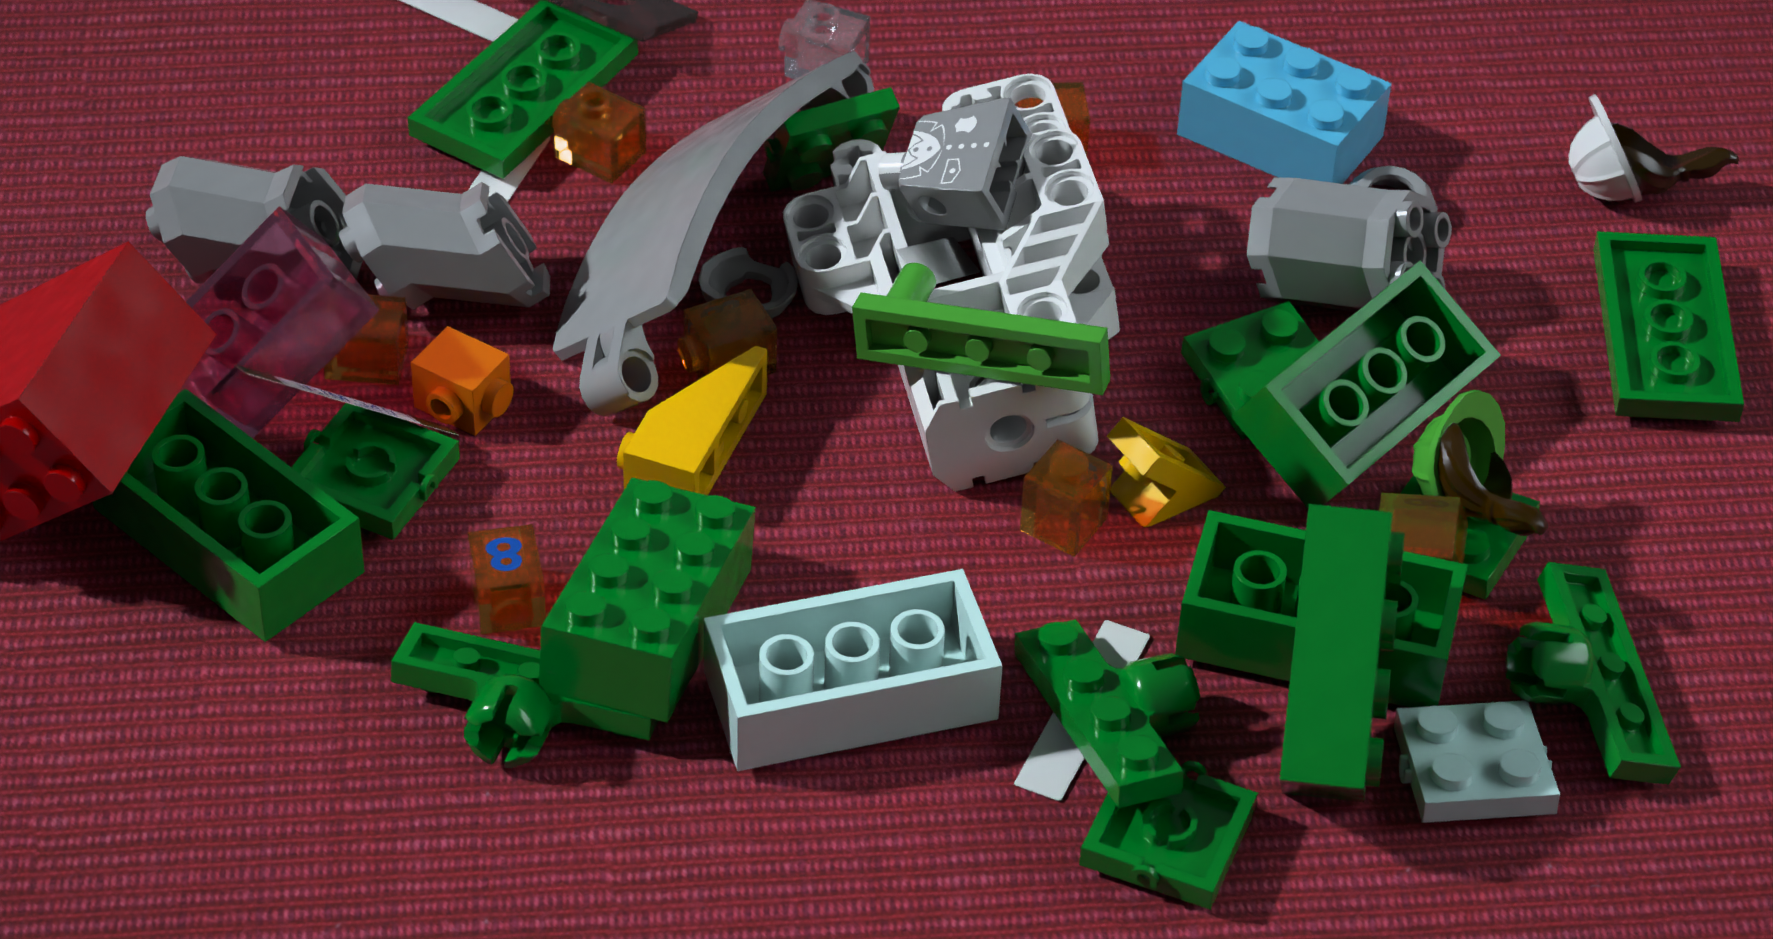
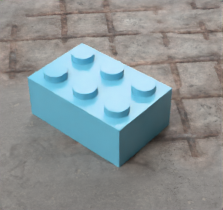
M1238 21L1184 79L1177 135L1278 178H1301L1343 184L1383 137L1392 83L1370 75L1361 69L1353 68L1326 57L1310 48L1302 47L1275 36L1259 27Z

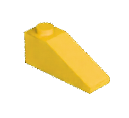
M754 346L648 410L635 433H626L619 447L617 467L623 469L624 489L633 477L645 481H660L670 487L708 495L767 394V349Z

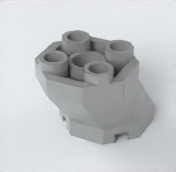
M179 156L161 165L150 193L153 206L146 211L147 225L151 234L157 240L164 243L185 267L188 276L195 283L204 284L210 280L225 281L241 274L307 287L338 289L356 281L362 262L357 263L350 257L339 237V231L347 227L342 215L346 194L324 168L313 167L302 171L304 166L294 164L279 172L185 156Z
M1274 177L1267 186L1275 190L1271 197H1259L1252 206L1247 258L1251 269H1261L1263 271L1267 284L1256 283L1261 298L1280 304L1290 301L1292 305L1357 312L1420 260L1445 289L1442 269L1444 251L1451 238L1452 226L1446 212L1436 211L1432 198L1411 190H1386L1301 178Z
M483 182L463 194L364 184L345 196L342 215L347 227L339 231L341 242L354 261L357 263L365 261L377 277L375 279V286L385 304L394 311L403 305L414 310L433 297L529 308L550 295V275L545 264L542 263L533 268L529 259V253L537 249L531 234L506 199L498 192L489 196V186Z

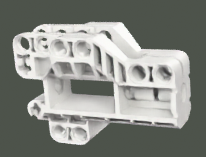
M1037 74L1018 75L957 91L946 98L942 106V111L1001 98H1011L1014 104L1020 100L1032 97L1043 100L1040 105L1032 108L1016 107L1031 131L1032 136L1024 153L1026 165L1023 175L1016 179L1014 189L1017 195L1006 230L925 223L917 217L901 190H886L883 188L879 179L878 169L880 159L883 154H886V151H882L872 141L863 139L850 140L834 149V162L830 164L834 187L798 196L790 201L783 211L792 262L807 307L813 312L823 315L839 314L846 311L852 313V306L860 292L883 296L888 294L901 269L906 265L905 261L896 251L897 249L954 237L957 242L971 239L983 277L935 288L927 302L1108 328V340L1116 335L1120 328L1117 303L1115 301V288L1112 286L1102 260V253L1109 246L1104 200L1083 145L1077 135L1071 132L1051 81ZM898 365L932 474L955 492L974 487L972 478L983 476L987 484L1034 472L1035 462L1044 460L1046 467L1050 468L1080 460L1091 454L1098 444L1093 395L1090 393Z

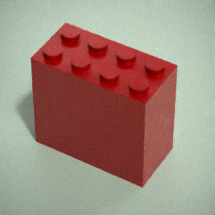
M129 241L0 304V541L112 494L217 335Z

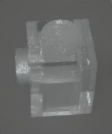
M806 0L795 18H788L785 21L780 33L779 50L785 52L784 76L796 79L852 51H856L861 57L862 62L867 64L869 61L870 16L835 7L829 3Z

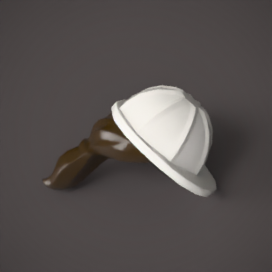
M1596 94L1589 97L1595 117L1589 120L1576 134L1568 157L1575 179L1584 192L1595 198L1607 201L1633 199L1635 203L1642 200L1641 195L1666 192L1679 181L1685 183L1689 179L1710 178L1726 165L1739 163V157L1736 153L1721 147L1701 148L1682 155L1666 154L1644 139L1634 129L1618 123H1611Z

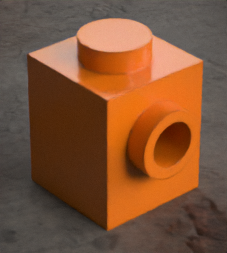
M449 326L411 361L414 407L432 415L444 424H451L476 436L494 417H500L511 403L514 388L511 384L509 354Z

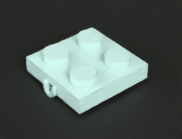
M1524 700L1396 708L1394 731L1402 754L1399 758V776L1402 784H1411L1422 823L1557 814L1560 792L1551 769L1552 761L1548 760L1546 755L1547 746H1543L1529 702Z

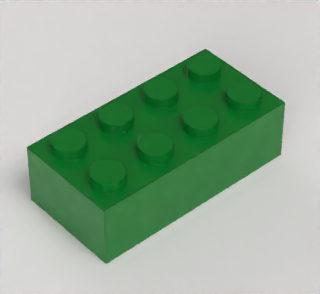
M1420 260L1269 382L1230 417L1307 508L1309 504L1324 505L1501 355Z
M186 388L176 395L113 493L93 501L95 510L264 642L271 639L365 572L359 517Z
M632 477L541 625L539 685L547 693L668 723L704 657V618L728 613L751 570L756 507L733 502L719 495L708 496L670 487L660 481H645Z
M1309 504L1279 778L1282 794L1364 803L1366 786H1380L1384 739L1371 737L1373 718H1387L1391 670L1378 668L1380 650L1393 652L1398 601L1385 600L1387 583L1400 584L1405 533L1392 531L1393 512Z
M1208 510L1181 604L1175 654L1189 660L1290 681L1306 530ZM1406 551L1403 552L1400 584L1387 583L1385 600L1398 601L1393 652L1380 650L1378 668L1391 670L1388 703L1410 708L1439 705L1468 564Z

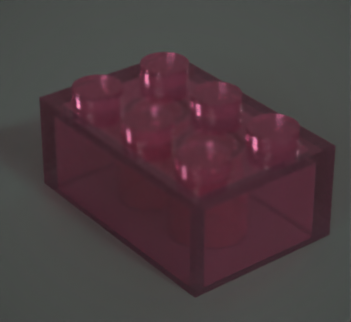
M279 206L186 301L217 335L182 388L189 390L250 437L254 438L300 389L248 375L234 366V364L306 385L379 309L325 239Z

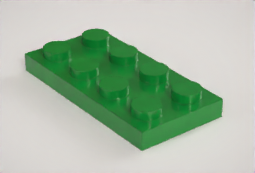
M540 0L408 117L409 136L504 179L638 55V36L558 1Z
M1597 231L1593 251L1615 415L1740 422L1744 408V399L1716 237Z

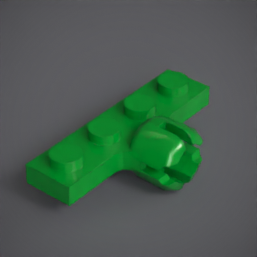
M1548 562L1537 578L1553 624L1543 622L1524 624L1520 627V635L1527 638L1517 637L1508 645L1505 658L1506 678L1511 681V691L1527 702L1559 706L1572 703L1580 707L1588 717L1609 778L1669 785L1681 766L1606 570Z
M1076 619L1066 622H1051L1039 628L1015 633V656L1118 808L1183 793V769L1161 740V737L1189 731L1200 719L1199 713L1184 712L1194 709L1201 697L1194 671L1191 666L1187 665L1183 656L1166 653L1131 661L1123 668H1114L1105 661Z
M414 622L391 661V682L472 701L464 717L468 721L464 728V738L474 754L491 765L495 763L503 746L511 748L504 761L505 768H513L530 762L538 755L551 728L559 723H574L609 731L620 736L650 740L659 721L547 693L539 685L540 650Z

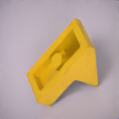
M1122 417L1107 435L1124 454L1119 463L1125 471L1112 485L1111 493L1143 527L1153 526L1214 499L1226 488L1190 448L1125 417Z

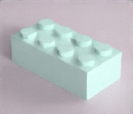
M963 569L704 618V673L737 771L997 720L999 717L1002 663Z

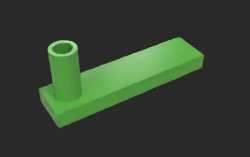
M908 263L903 266L886 296L860 292L852 306L857 359L1103 395L1110 382L1108 328L927 302L936 286V278L927 266L920 263Z

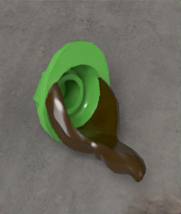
M1471 390L1459 394L1444 414L1434 418L1426 426L1425 431L1413 445L1414 455L1411 472L1416 477L1422 492L1430 502L1437 501L1447 504L1451 508L1449 514L1470 517L1480 522L1489 521V523L1499 525L1505 531L1519 536L1544 534L1548 529V523L1540 510L1528 504L1512 500V477L1503 460L1505 422L1499 404L1491 394L1480 390Z

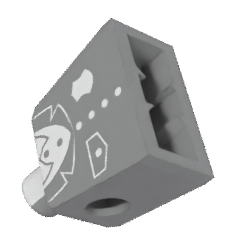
M1001 98L927 114L916 122L907 152L886 153L882 155L878 169L879 179L884 189L901 190L917 217L925 223L1006 230L1017 195L1014 189L1016 179L1023 175L1026 165L1024 153L1032 133L1011 98Z

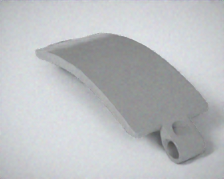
M856 51L823 64L703 125L656 159L636 178L617 201L583 259L565 302L553 344V352L560 360H565L585 351L579 388L582 399L595 414L604 417L613 416L643 403L655 395L658 388V373L652 361L654 360V354L646 341L642 324L670 312L686 295L716 217L739 175L767 138L798 110L803 111L874 92L872 79L869 76L871 73L870 68L862 62L861 57Z

